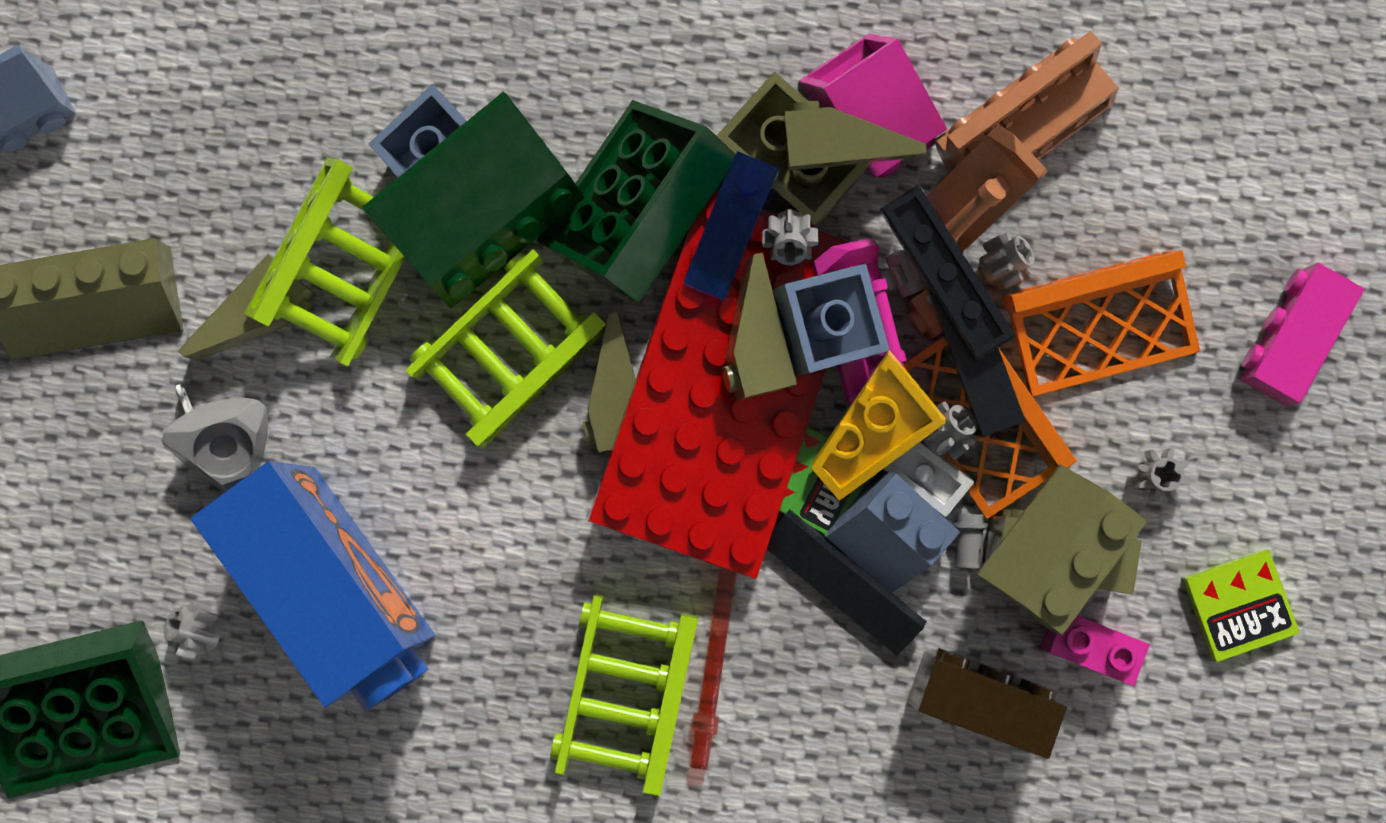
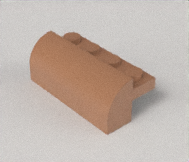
M1090 30L1078 40L1072 37L1065 41L1056 51L1041 62L1031 66L1022 76L1004 89L993 94L984 104L969 115L959 119L950 129L935 139L936 149L949 173L997 125L1014 134L1039 160L1110 108L1115 101L1119 87L1097 63L1102 43Z

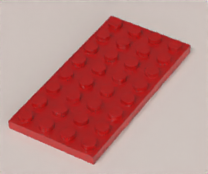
M714 191L704 206L703 212L695 219L685 235L587 521L757 579L826 369L795 377L797 385L787 389L736 401L734 392L729 393L727 391L722 368L727 366L725 356L744 263L754 254L763 253L772 289H775L787 283L814 277V261L830 247L849 242L818 230V245L812 246V258L810 260L804 259L793 266L782 264L777 260L772 261L770 260V248L762 247V231L768 229L769 216L776 217L777 214Z

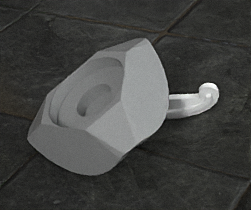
M181 384L176 385L177 390L175 392L185 414L165 430L162 443L190 469L223 492H226L257 470L261 465L268 434L267 408L259 400L229 398L207 403L193 409L186 390L182 388Z

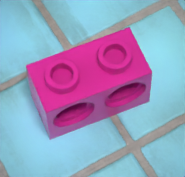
M1077 615L1063 635L1046 628L1039 649L1135 686L1150 644Z

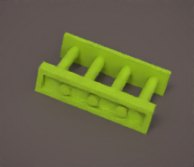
M327 157L244 314L268 327L273 319L279 320L283 318L336 345L330 357L349 366L351 360H356L363 352L367 343V337L364 335L405 257L392 242H390L384 253L331 224V218L328 215L335 201L341 202L345 200L364 211L362 206L369 202L373 196L352 185V179L349 178L353 167L339 159ZM324 239L374 266L376 270L365 291L310 263L311 258L307 254L314 241L319 242ZM302 278L356 306L345 329L343 330L289 302L290 297L286 294L293 280L299 281Z
M534 249L527 255L524 252L517 254L504 268L507 274L432 345L429 342L421 345L410 356L409 360L412 364L405 370L411 377L417 380L427 372L471 418L469 423L473 427L466 435L477 447L483 449L605 333L606 324L595 312L588 318L583 314L578 316L535 271L543 263V260ZM521 282L566 327L564 333L568 337L556 348L552 344L547 346L503 301ZM490 312L535 358L533 363L536 367L525 378L520 374L515 376L472 331ZM458 342L503 388L501 393L505 397L493 408L489 405L483 406L440 361Z
M596 594L593 596L592 603L584 602L579 628L586 629L564 733H555L550 759L557 760L555 773L564 775L569 759L637 773L638 779L645 780L643 793L660 796L699 616L681 613L680 622L671 621L670 625L603 611L602 607L605 596ZM598 628L666 642L665 647L673 648L670 666L661 664V668L592 654ZM588 671L656 686V691L664 692L661 710L652 708L651 712L584 698L583 694ZM582 715L646 729L647 735L655 736L651 753L642 752V755L639 756L573 741L578 716Z

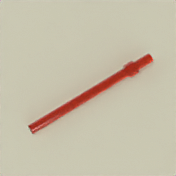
M721 567L719 570L699 710L693 713L691 731L695 732L690 767L707 770L712 735H717L720 717L716 715L737 575V573Z

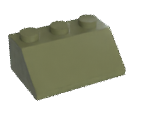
M774 71L716 136L738 156L734 162L738 168L786 210L791 209L803 215L809 214L811 228H817L842 201L871 163L788 171L783 115L785 111H792V104L808 100Z
M1059 465L976 575L1048 630L1063 635L1148 521L1109 491L1063 465Z

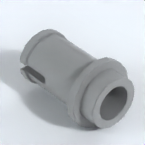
M957 514V522L952 523L960 531L956 542L955 567L982 568L984 565L983 528H988V523H983V514Z

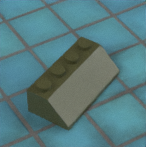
M155 238L0 265V340L11 360L184 331L171 247Z

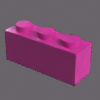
M1319 262L1303 270L1297 269L1285 285L1284 291L1288 293V296L1282 307L1276 306L1264 322L1263 329L1267 333L1260 345L1254 344L1245 355L1242 367L1246 368L1240 380L1284 406L1301 403L1365 289Z

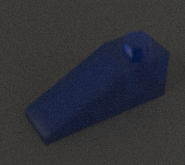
M739 151L736 152L683 284L725 301L777 183L779 168Z

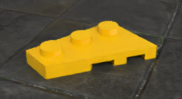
M888 350L813 460L811 468L840 501L946 423L945 417L891 351Z

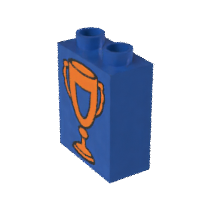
M268 461L190 518L324 708L353 694L363 710L367 712L383 700L387 701L429 670L416 650L435 637V633L315 467Z

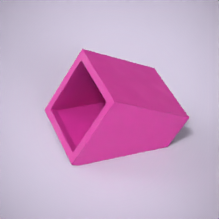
M868 33L799 80V83L812 101H819V108L832 107L925 143L926 150L935 145L936 137L947 130L946 125L897 38ZM902 160L873 162L864 173L874 178L889 176L901 167L902 163L900 161Z

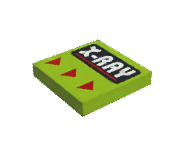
M1263 549L1182 577L1209 654L1214 662L1228 659L1300 633L1269 549Z

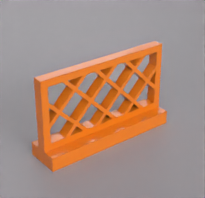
M1166 250L1002 294L1006 311L1010 313L1030 394L1037 396L1201 352L1182 273V268H1186L1183 250ZM1171 279L1175 296L1165 310L1147 298L1156 283ZM1145 286L1141 294H1138L1137 292L1132 290L1135 288ZM1124 292L1136 299L1135 304L1124 321L1105 310L1114 294ZM1103 297L1098 306L1090 301ZM1079 303L1095 311L1083 332L1063 322L1072 305ZM1143 305L1162 315L1150 337L1131 326ZM1061 308L1057 317L1048 313L1049 311ZM1177 308L1179 317L1174 315V312ZM1040 314L1053 322L1040 344L1027 337L1023 318ZM1101 316L1121 326L1108 348L1089 337ZM1169 320L1182 327L1186 345L1170 349L1157 341ZM1059 327L1079 337L1066 359L1047 348ZM1127 331L1146 341L1138 357L1127 360L1115 353ZM1085 342L1105 353L1096 369L1085 371L1073 364ZM1029 344L1037 349L1033 357ZM1153 347L1161 350V352L1149 355ZM1045 353L1063 365L1054 380L1039 384L1035 367ZM1111 358L1120 362L1107 366ZM1069 369L1079 373L1065 377Z
M944 337L904 363L907 372L915 366L934 370L930 392L927 395L931 401L940 403L945 401L947 404L970 408L969 403L964 402L966 394L963 386L959 401L934 396L938 371L958 374L956 369L939 366L942 349L947 345ZM1000 349L999 351L1026 422L1018 424L1015 443L989 438L990 435L985 437L976 436L978 441L983 442L978 467L960 464L957 459L954 460L951 457L950 453L943 455L945 459L966 475L965 470L977 472L975 485L973 484L968 492L987 519L1049 479L1059 465L1068 468L1078 462ZM937 352L935 365L921 363ZM1023 432L1033 446L1020 444ZM988 443L1014 448L1009 473L984 468ZM1019 449L1038 452L1047 468L1034 477L1015 474ZM982 474L1008 478L1005 496L989 506L979 492ZM1013 479L1025 482L1011 491Z

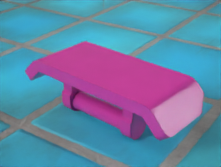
M866 238L830 247L814 261V276L866 263L889 349L904 367L903 361H907L904 350H901L886 293L888 289L886 278H881L877 263L879 245L873 238ZM887 352L837 365L844 396L849 406L854 402Z

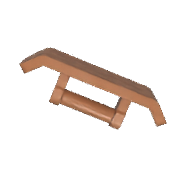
M997 125L926 197L963 253L1048 171L1014 134Z

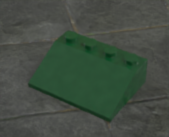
M503 91L362 206V208L451 309L527 245L536 240L561 217L570 212L585 197L510 97Z
M632 100L575 183L585 199L544 231L536 241L614 291L639 303L644 294L652 287L655 278L669 257L675 253L680 241L695 219L701 215L704 206L718 185L727 177L729 169L738 156L707 126Z
M143 620L0 655V784L8 799L179 757L180 749L159 656Z

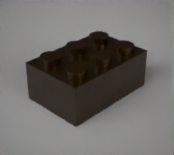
M941 648L937 649L936 655L924 651L907 699L911 706L918 712L1050 759L1067 710V706L1055 701L1057 692L1023 678L1019 686L1012 684L1014 676L982 663L979 664L977 670L968 668L970 660Z

